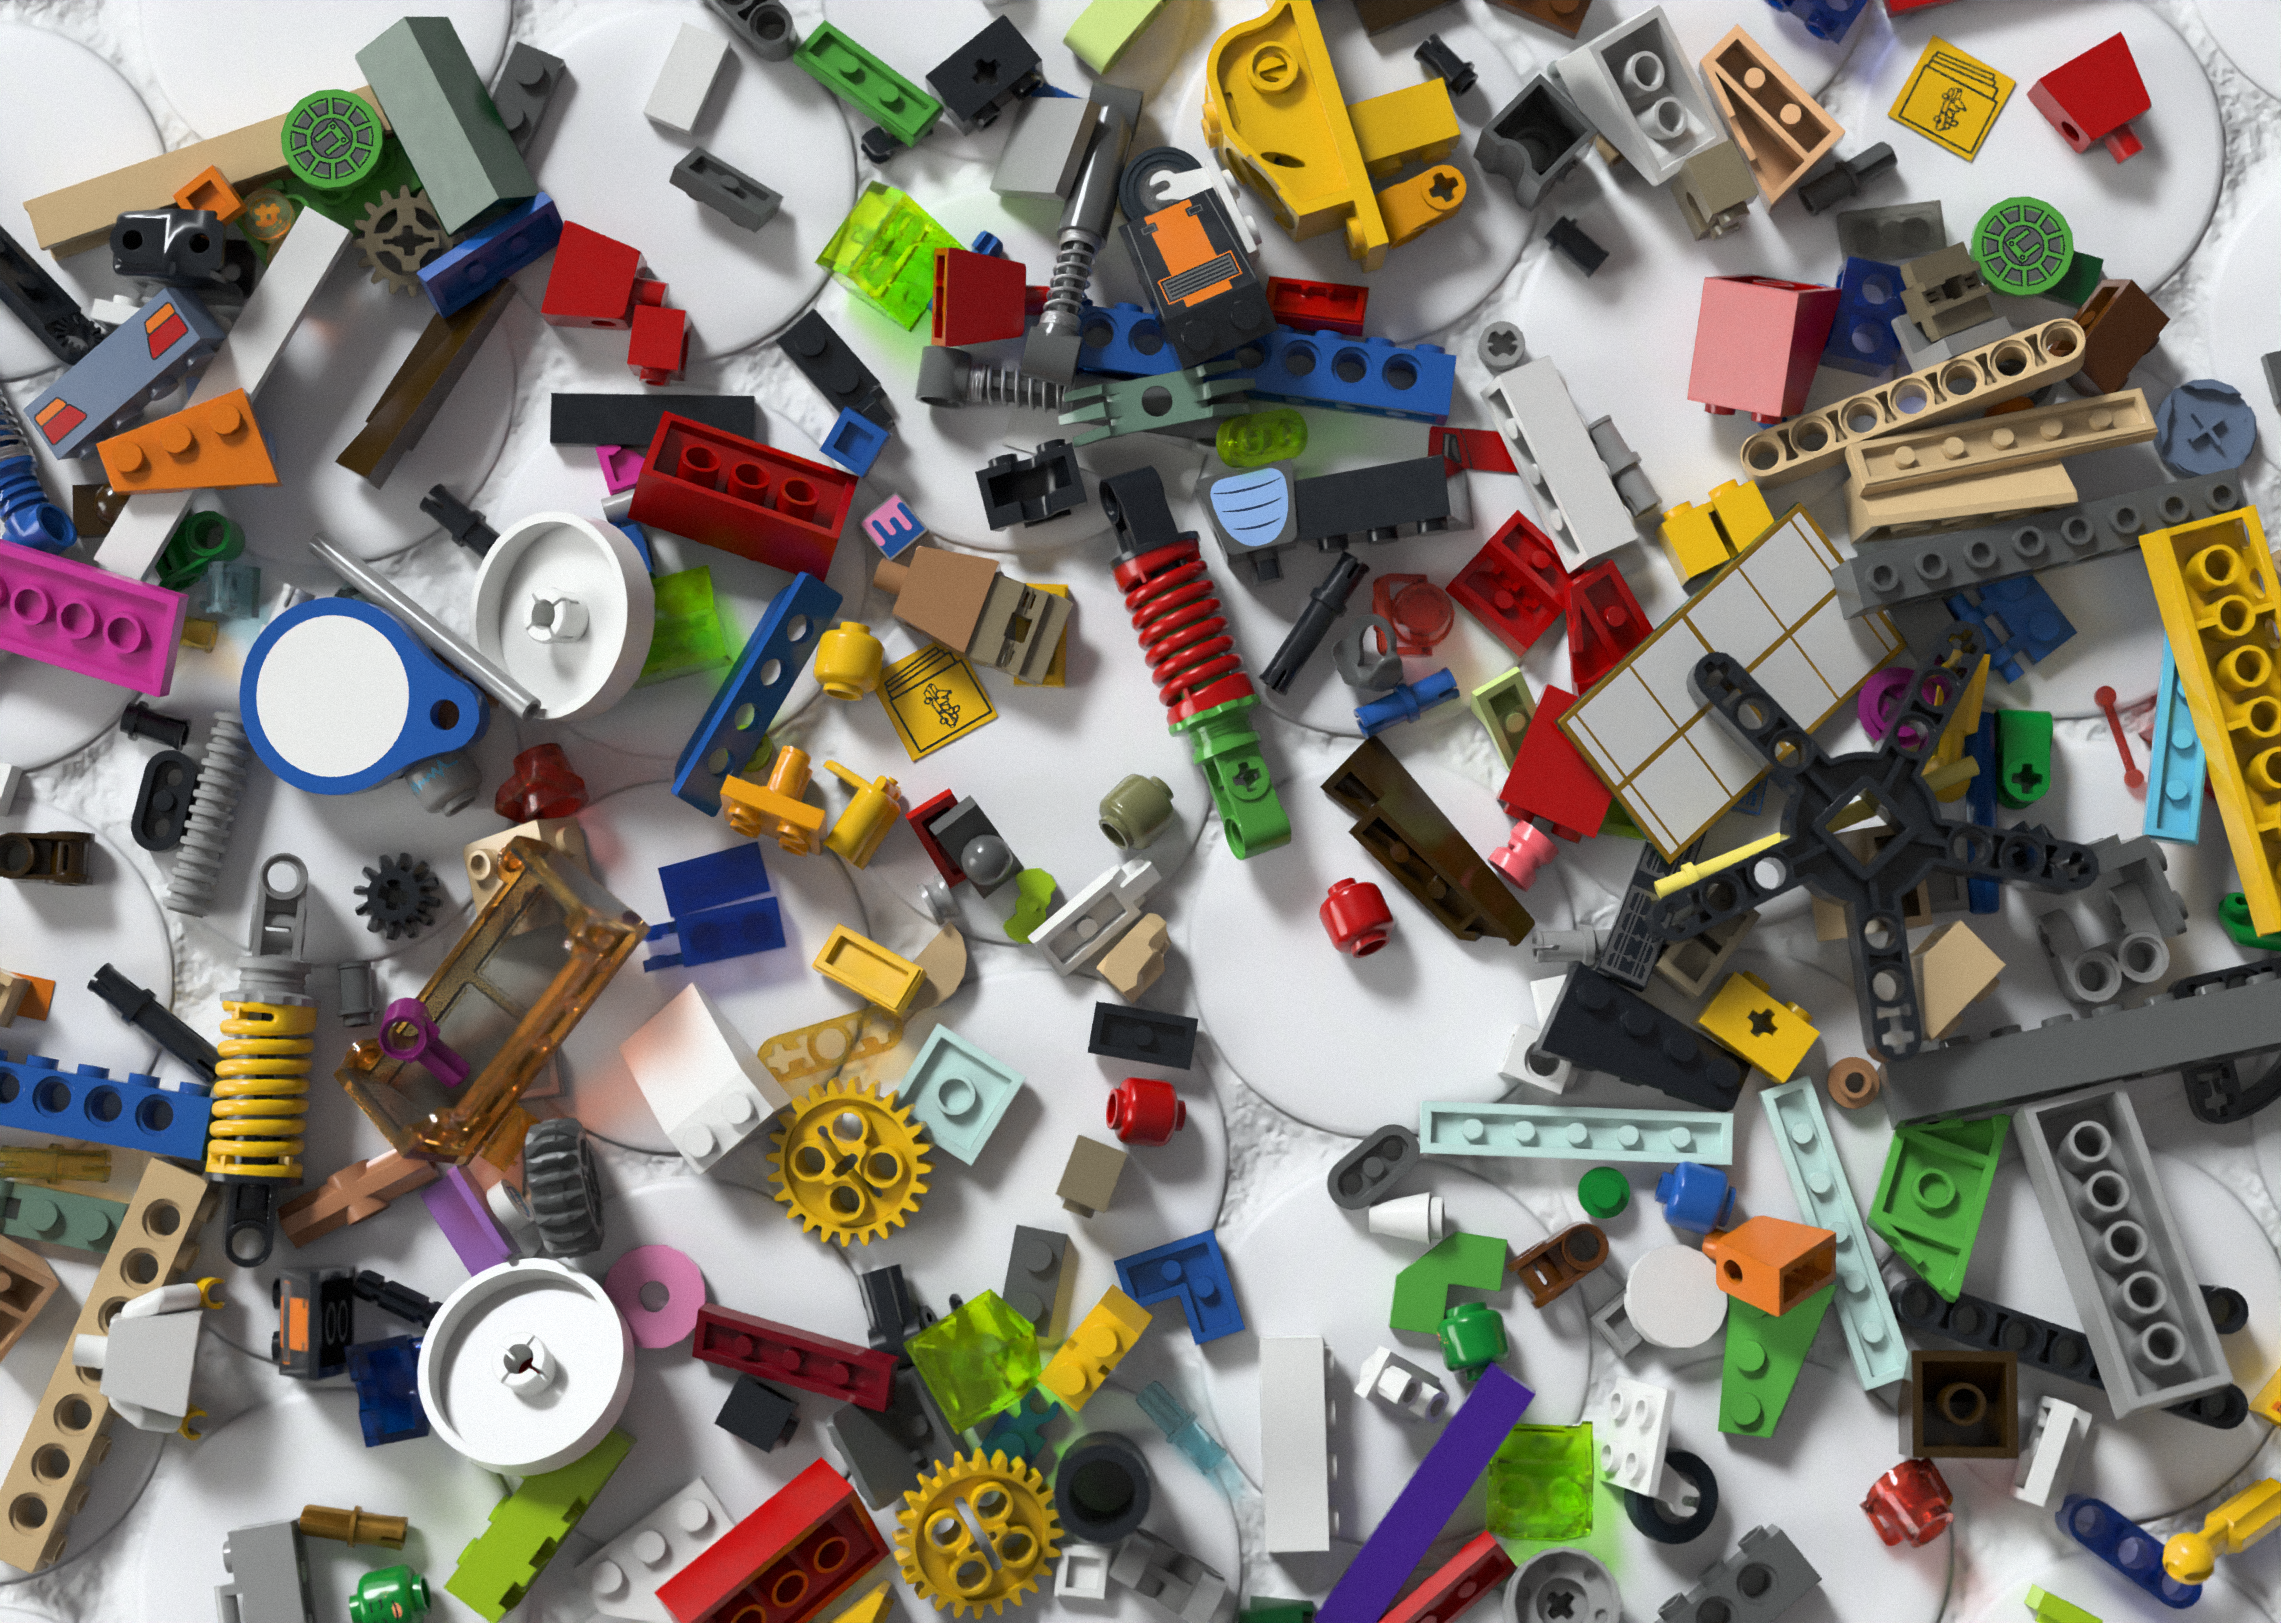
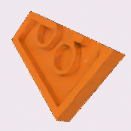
M243 388L96 444L112 489L118 495L182 492L183 490L209 488L229 490L245 486L283 487L248 392Z

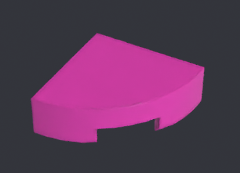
M617 445L595 447L610 495L612 496L635 488L645 458L635 451Z

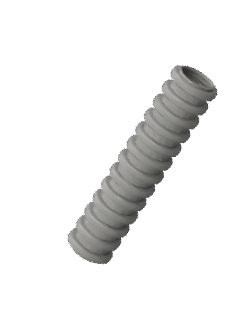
M226 710L214 713L213 718L218 720L216 727L210 728L209 734L214 736L212 743H206L205 749L210 752L208 758H202L201 765L205 766L204 774H198L196 779L201 782L199 790H193L192 796L197 799L195 805H189L188 812L193 814L191 821L186 820L184 823V827L188 829L187 836H181L179 841L184 844L182 852H176L175 858L180 861L178 868L172 867L171 874L176 876L174 883H168L167 890L171 891L170 898H164L162 903L168 910L200 918L209 916L210 910L205 908L207 900L212 901L214 898V894L210 893L211 885H217L218 878L214 877L215 870H220L223 865L218 859L220 854H225L227 847L222 845L224 838H230L231 832L227 830L228 823H234L235 816L231 815L233 807L239 806L240 801L235 799L236 793L242 792L244 785L239 782L241 776H247L248 770L244 768L245 761H251L252 754L248 752L251 744L246 735L241 714Z

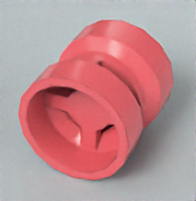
M1519 820L1510 831L1508 846L1497 847L1487 861L1505 879L1522 891L1527 892L1537 880L1535 870L1539 869L1542 865H1549L1560 851L1540 831L1527 822Z

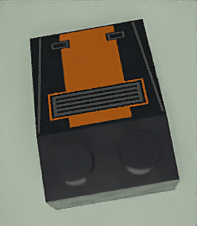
M1213 187L1118 227L1177 371L1190 368L1279 329L1260 281Z
M355 1266L281 1268L280 1278L274 1280L272 1289L273 1307L275 1310H280V1331L273 1333L271 1345L273 1362L279 1363V1375L306 1381H319L354 1371L355 1295L352 1292L355 1284Z

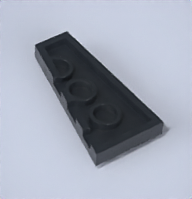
M1580 961L1570 967L1531 1053L1547 1059L1555 1057L1572 1063L1573 1067L1589 1072L1597 1070L1620 1077L1621 1082L1638 1087L1646 1085L1662 1090L1664 1095L1723 1113L1734 1109L1752 1067V1064Z

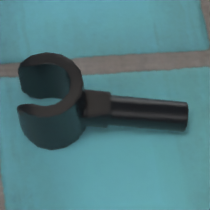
M876 126L862 136L860 147L872 162L883 164L896 153L897 149L904 147L906 144L895 136L889 138L880 126ZM931 128L924 137L932 135L933 129Z

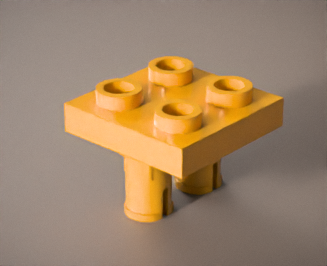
M783 746L767 786L760 787L727 775L720 792L725 820L731 822L730 828L750 838L757 839L761 833L779 840L778 846L797 856L806 857L808 852L821 856L825 847L823 843L828 837L826 811L801 802L813 774V771L808 767L811 756L797 748Z

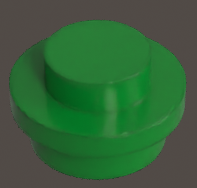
M1596 1167L1586 1172L1580 1179L1577 1197L1581 1207L1589 1215L1608 1219L1619 1215L1626 1208L1630 1198V1188L1626 1178L1616 1169Z

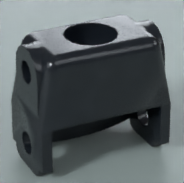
M159 209L125 211L118 215L116 226L112 229L109 238L110 248L113 252L112 266L114 272L140 294L149 298L155 297L167 287H193L204 305L243 307L244 299L251 297L254 292L257 259L255 253L248 249V242L246 240L226 239L225 225L217 219L218 213L211 210ZM202 235H203V236H207V237L209 238V240H207V239H205V238H203V237H201V236H202ZM235 264L240 267V276L235 281H231L223 276L224 269L228 265Z

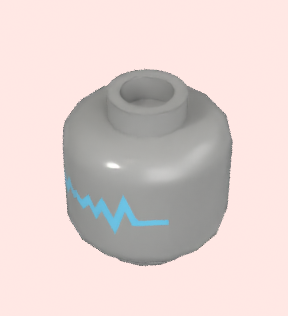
M467 751L428 760L405 773L407 784L428 813L443 812L446 817H450L467 808L480 796L477 789L482 783L483 777Z

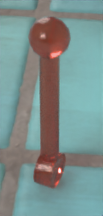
M2102 686L2095 691L2094 701L2098 706L2104 708L2126 770L2124 783L2130 788H2139L2144 782V774L2135 767L2113 703L2117 697L2116 692L2110 686Z

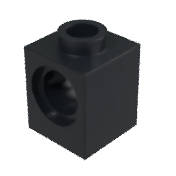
M743 1374L739 1376L714 1424L770 1454L775 1450L778 1443L787 1447L801 1422L800 1418L794 1416L800 1403L755 1378Z

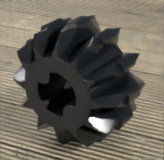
M401 853L397 858L396 865L389 856H380L379 867L381 873L369 867H365L362 870L363 876L370 880L371 883L369 888L361 885L355 886L353 893L361 897H367L368 901L356 907L355 911L361 917L372 915L367 925V929L370 932L377 933L385 927L386 939L397 941L403 928L408 938L415 939L419 936L417 920L429 927L436 923L433 916L426 911L428 906L434 908L443 907L444 901L442 899L429 895L430 892L440 888L442 882L437 877L425 879L431 867L429 863L422 860L412 867V856L407 853ZM400 884L401 890L409 893V898L406 904L399 902L400 909L397 910V904L389 901V895L391 890L399 892L397 885Z

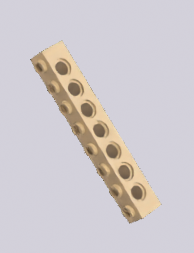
M167 1157L151 1158L0 1490L1 1561L33 1574L48 1568L49 1564L55 1565L62 1556L69 1539L67 1535L63 1534L71 1515L77 1516L83 1509L91 1487L85 1484L93 1467H99L110 1451L113 1438L109 1437L108 1434L115 1418L123 1417L111 1407L109 1397L100 1394L102 1377L97 1373L96 1368L72 1365L76 1335L79 1333L108 1337L111 1318L117 1313L121 1304L159 1287L176 1285L181 1272L187 1273L191 1269L200 1250V1244L195 1242L204 1223L210 1224L214 1219L222 1201V1196L217 1194L221 1185L203 1180L202 1172ZM169 1205L175 1207L180 1215L179 1227L172 1234L167 1233L163 1229L160 1221L163 1210ZM147 1253L152 1255L158 1263V1273L151 1282L144 1280L139 1273V1262ZM79 1399L85 1401L92 1411L91 1421L86 1428L80 1426L73 1416V1408ZM57 1448L63 1450L69 1457L70 1466L65 1476L57 1474L51 1465L52 1454ZM34 1497L42 1500L47 1507V1518L43 1525L34 1522L29 1514V1505Z

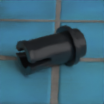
M1434 33L1429 36L1430 44L1425 40L1418 47L1414 54V59L1426 67L1437 79L1443 77L1448 95L1452 93L1457 98H1460L1478 79V75L1473 71L1475 65L1471 61L1465 63Z
M1563 215L1544 237L1551 244L1548 249L1552 252L1556 248L1583 271L1587 278H1590L1610 253L1607 250H1603L1576 226L1578 222L1576 218L1570 221Z
M140 701L138 704L130 702L123 712L120 731L127 733L129 740L137 741L140 737L182 751L183 745H186L190 735L191 720L150 709L149 704L145 701Z

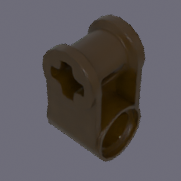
M50 831L47 833L11 832L0 835V877L22 883H45L56 886H93V877L88 875L89 845L95 842V834L74 831ZM23 844L28 853L27 862L21 869L12 871L8 865V855L14 847Z

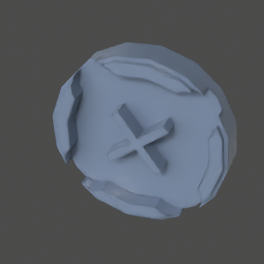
M2215 379L2192 380L2171 391L2158 405L2153 418L2158 429L2153 445L2161 461L2175 474L2187 479L2231 468L2237 469L2251 455L2257 439L2256 416L2251 406H2247L2246 402L2240 397L2242 394L2231 385Z

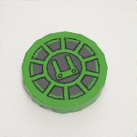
M341 89L319 90L299 100L287 114L281 132L282 153L293 173L311 188L321 191H351L370 180L380 168L384 157L385 128L373 107L357 94Z
M2030 196L2010 197L1991 206L1975 224L1970 241L1971 249L1969 250L1972 262L1978 261L1981 269L1976 272L1979 280L1984 285L1988 284L1990 290L2004 297H2008V295L2015 298L2021 297L2020 299L2035 298L2051 290L2067 273L2074 254L2072 231L2064 216L2049 203Z

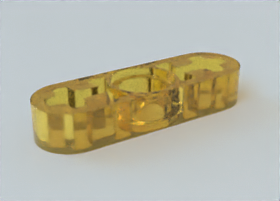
M876 1005L773 1036L761 1045L757 1057L778 1082H790L889 1052L901 1043L904 1037L905 1026L902 1018ZM881 1014L884 1021L894 1022L895 1029L888 1032V1042L880 1044L879 1039L872 1036L861 1039L860 1041L865 1050L855 1053V1038L847 1026L848 1022L857 1020L858 1031L872 1027L874 1025L873 1017ZM827 1029L839 1030L846 1040L844 1052L835 1059L822 1057L816 1047L818 1036ZM807 1035V1050L815 1062L814 1066L805 1068L806 1058L802 1057L788 1063L789 1072L782 1074L778 1067H769L768 1058L775 1055V1046L782 1044L785 1051L801 1049L802 1046L797 1039Z

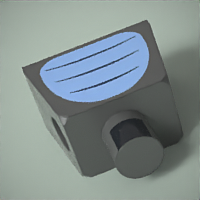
M1291 458L1196 480V497L1225 563L1234 564L1248 560L1254 586H1265L1283 580L1284 576L1278 553L1296 548L1298 541Z

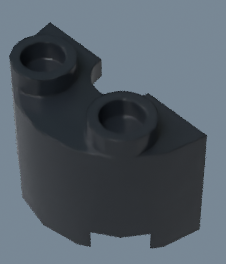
M1055 439L1041 443L1035 447L1037 451L1036 456L1022 461L1018 460L1017 454L1001 455L988 461L989 468L975 472L991 531L1003 532L1007 527L1024 523L1025 528L1050 523L1072 515L1070 508L1077 506L1086 507L1088 505L1072 442L1066 444L1065 439Z

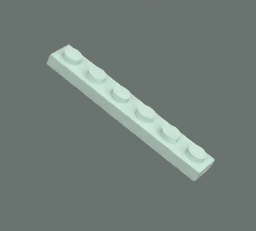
M1810 1075L1757 1092L1803 1224L1836 1232V1280L1828 1285L1839 1286L1832 1301V1306L1862 1390L1867 1391L1902 1379L1908 1351Z
M1420 1101L1419 1153L1663 1163L1689 1161L1696 1164L1732 1165L1733 1113Z

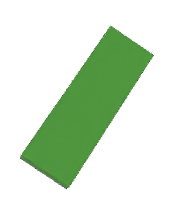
M826 20L793 54L794 64L912 149L943 116L944 106Z

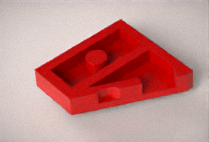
M1605 558L1564 586L1572 692L1580 698H1584L1655 633L1614 561Z

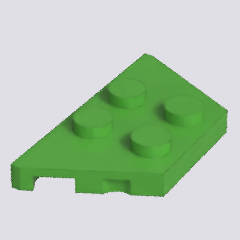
M1997 1114L1991 1119L1965 1122L1963 1118L1946 1119L1937 1124H1922L1897 1129L1893 1132L1866 1224L1946 1301L1954 1303L1959 1297L2011 1116Z

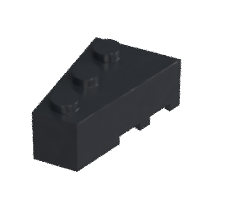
M1444 454L1294 481L1301 541L1314 548H1318L1319 553L1327 554L1346 551L1349 549V544L1368 542L1369 545H1383L1396 542L1399 538L1436 536L1447 532L1474 529L1467 470Z

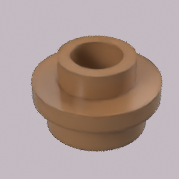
M1848 1057L1841 1059L1831 1067L1827 1075L1826 1084L1830 1097L1844 1108L1858 1109L1865 1107L1878 1094L1880 1087L1878 1073L1871 1063L1862 1058ZM1851 1073L1858 1074L1863 1082L1862 1088L1857 1093L1849 1091L1846 1087V1078Z

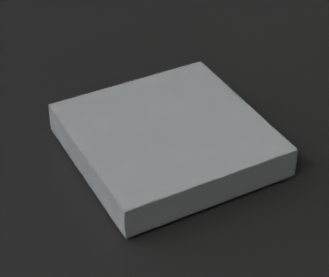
M1025 97L1019 107L989 189L1002 197L1067 201L1101 111V106L1091 99Z

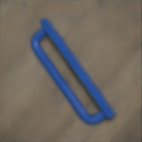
M803 571L798 573L792 584L784 587L776 594L682 751L675 767V783L671 788L673 795L710 817H715L722 807L720 792L727 775L739 778L816 648L822 634L826 631L843 602L841 594L813 575ZM802 614L806 619L805 633L796 641H791L787 635L788 624L793 617ZM777 659L780 664L779 677L774 683L764 685L761 680L762 668L769 660ZM751 703L754 708L753 721L748 727L738 730L735 725V714L742 705ZM719 748H725L728 753L726 767L717 774H711L708 768L711 754Z

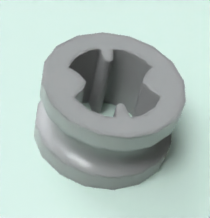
M1499 321L1492 323L1485 328L1478 342L1477 351L1479 359L1486 367L1493 371L1502 372L1510 370L1517 365L1524 352L1525 339L1520 329L1510 322ZM1492 336L1497 340H1501L1505 336L1509 337L1512 340L1509 350H1514V354L1509 356L1503 352L1498 357L1492 355L1490 351L1493 343L1488 342V339Z
M940 873L934 876L932 884L925 885L920 883L917 885L939 926L945 923L944 919L947 915L954 914L957 917L962 914Z

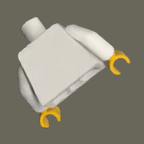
M203 1276L196 1279L193 1283L159 1287L128 1301L122 1312L115 1313L111 1318L108 1337L77 1333L72 1365L102 1368L100 1394L108 1396L111 1407L136 1428L166 1433L178 1432L189 1440H198L201 1437V1433L188 1428V1423L195 1416L208 1417V1414L198 1406L190 1403L204 1310L195 1308L198 1306L217 1310L223 1308L225 1301L209 1300L208 1291L212 1285L224 1284L225 1281L221 1278Z

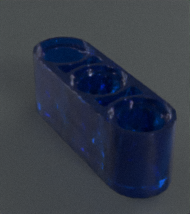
M2079 1493L2065 1496L2061 1510L2055 1512L2056 1525L2065 1537L2151 1599L2174 1609L2191 1607L2199 1600L2203 1591V1583L2190 1586L2181 1583L2175 1593L2170 1595L2164 1593L2162 1580L2167 1573L2162 1562L2164 1544L2110 1505L2097 1498ZM2090 1506L2095 1514V1521L2088 1531L2080 1533L2075 1525L2076 1514L2081 1508ZM2133 1537L2138 1545L2137 1555L2131 1562L2123 1564L2119 1558V1547L2125 1539Z

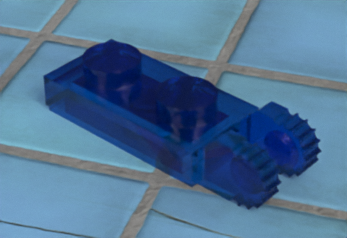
M777 896L674 917L675 921L637 929L638 940L641 942H655L678 934L681 953L652 956L648 960L643 961L645 973L681 966L688 969L788 948Z

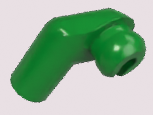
M2232 892L2225 899L2221 900L2218 904V919L2235 944L2243 947L2281 952V931L2257 937L2244 893Z

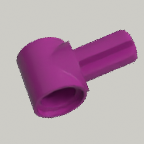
M401 998L390 1004L385 1012L379 1032V1044L388 1056L396 1060H405L408 1064L417 1060L448 1088H454L461 1084L471 1070L470 1065L438 1037L441 1028L432 1021L430 1010L423 1002L414 998ZM397 1022H409L417 1028L418 1033L412 1036H404L396 1032L392 1025Z

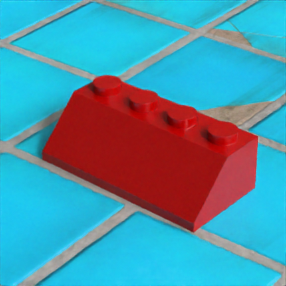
M664 410L640 470L627 518L745 557L751 561H757L793 573L796 576L799 572L803 571L824 583L859 476Z
M820 1457L657 1589L654 1594L673 1623H807L888 1556L891 1551L855 1488Z

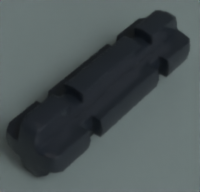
M363 1270L360 1273L352 1292L356 1297L369 1303L375 1300L378 1302V1307L414 1324L420 1321L423 1323L422 1327L427 1330L443 1303L438 1301L430 1303V1297L393 1280L387 1283L384 1281V1276L372 1270Z

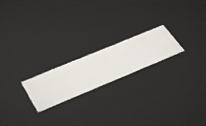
M1016 404L1014 405L1002 444L1037 455L1035 448L1037 445L1055 439H1065L1066 444L1072 442L1079 468L1107 477L1151 465L1161 478L1165 495L1191 502L1196 480H1198L1205 458L1204 454L1137 433L1074 448L1073 437L1103 426L1085 423L1060 426L1058 416L1061 415L1058 414L1057 409L1051 408L1045 413L1043 407L1037 406L1032 411L1029 405L1023 404L1019 409L1016 407Z

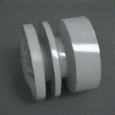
M1561 1546L1542 1550L1515 1569L1505 1585L1501 1607L1505 1623H1619L1622 1603L1617 1581L1605 1563L1586 1550ZM1549 1594L1555 1598L1563 1594L1568 1597L1569 1602L1566 1604L1565 1609L1570 1615L1567 1619L1562 1615L1552 1619L1548 1615L1547 1611L1551 1607V1603L1547 1599Z

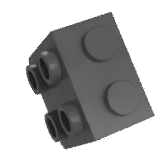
M2118 834L2084 844L2096 854L2099 861L2098 876L2118 869L2124 882L2134 880L2139 885L2147 899L2163 938L2178 936L2187 932L2184 921L2188 919L2186 905L2181 895L2176 890H2171L2164 871L2168 869L2165 855L2156 842L2151 843L2148 834L2120 841ZM2069 861L2061 864L2063 869L2068 872V879L2078 875L2077 869L2069 867Z
M922 1363L896 1376L893 1402L885 1413L849 1403L829 1415L825 1420L831 1441L840 1452L852 1474L858 1492L866 1500L868 1506L876 1512L904 1496L905 1490L911 1491L919 1486L920 1482L917 1478L919 1473L929 1478L937 1476L934 1461L939 1460L949 1469L954 1467V1452L959 1451L964 1460L972 1456Z

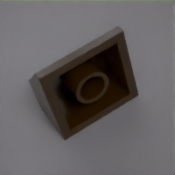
M1909 1350L1898 1399L1899 1454L1912 1458L2019 1459L2017 1352Z

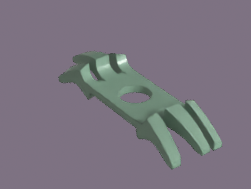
M1240 359L1206 363L1186 370L1119 383L1093 385L1064 393L1065 402L1072 403L1106 397L1107 403L1100 402L1058 416L1059 424L1064 426L1110 419L1111 426L1106 425L1073 437L1074 448H1078L1098 441L1123 437L1127 434L1219 417L1250 414L1249 403L1213 404L1208 407L1207 400L1256 388L1255 379H1226L1208 381L1204 384L1203 377L1242 369ZM1161 387L1170 393L1172 407L1165 415L1159 417L1151 416L1143 409L1142 397L1150 388Z

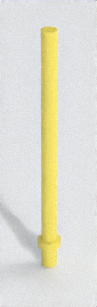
M1971 755L1921 776L1934 793L1980 774L1975 758ZM1860 799L1846 805L1825 827L1831 833L1874 817L1877 814ZM1780 832L1694 866L1692 862L1681 865L1680 872L1654 882L1659 899L1781 842Z

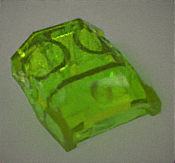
M1582 1421L1581 1425L1516 1423L1486 1465L1485 1530L1490 1534L1508 1540L1563 1542L1590 1536L1593 1530V1421Z

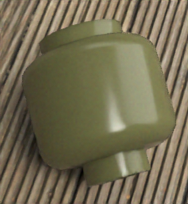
M1131 774L1125 777L1100 802V829L1115 846L1122 850H1128L1129 848L1144 850L1150 847L1174 822L1175 810L1171 803L1174 796L1171 789L1156 776H1151L1148 779L1142 775Z

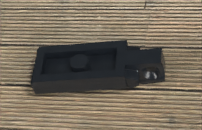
M815 308L776 340L779 348L839 415H841L845 407H850L886 431L895 425L892 416L879 403L887 396L879 380Z

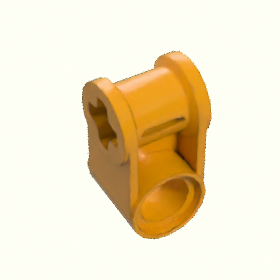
M1438 165L1406 182L1393 185L1375 195L1389 239V250L1411 242L1427 230L1452 218L1459 212L1466 194V182L1458 169L1451 165ZM1436 184H1439L1443 190L1452 188L1448 202H1445L1442 196L1432 197Z

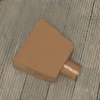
M918 546L910 567L882 558L876 570L872 587L898 596L892 612L898 622L967 660L965 652L995 574L1000 575L1001 567L1000 563L993 559Z

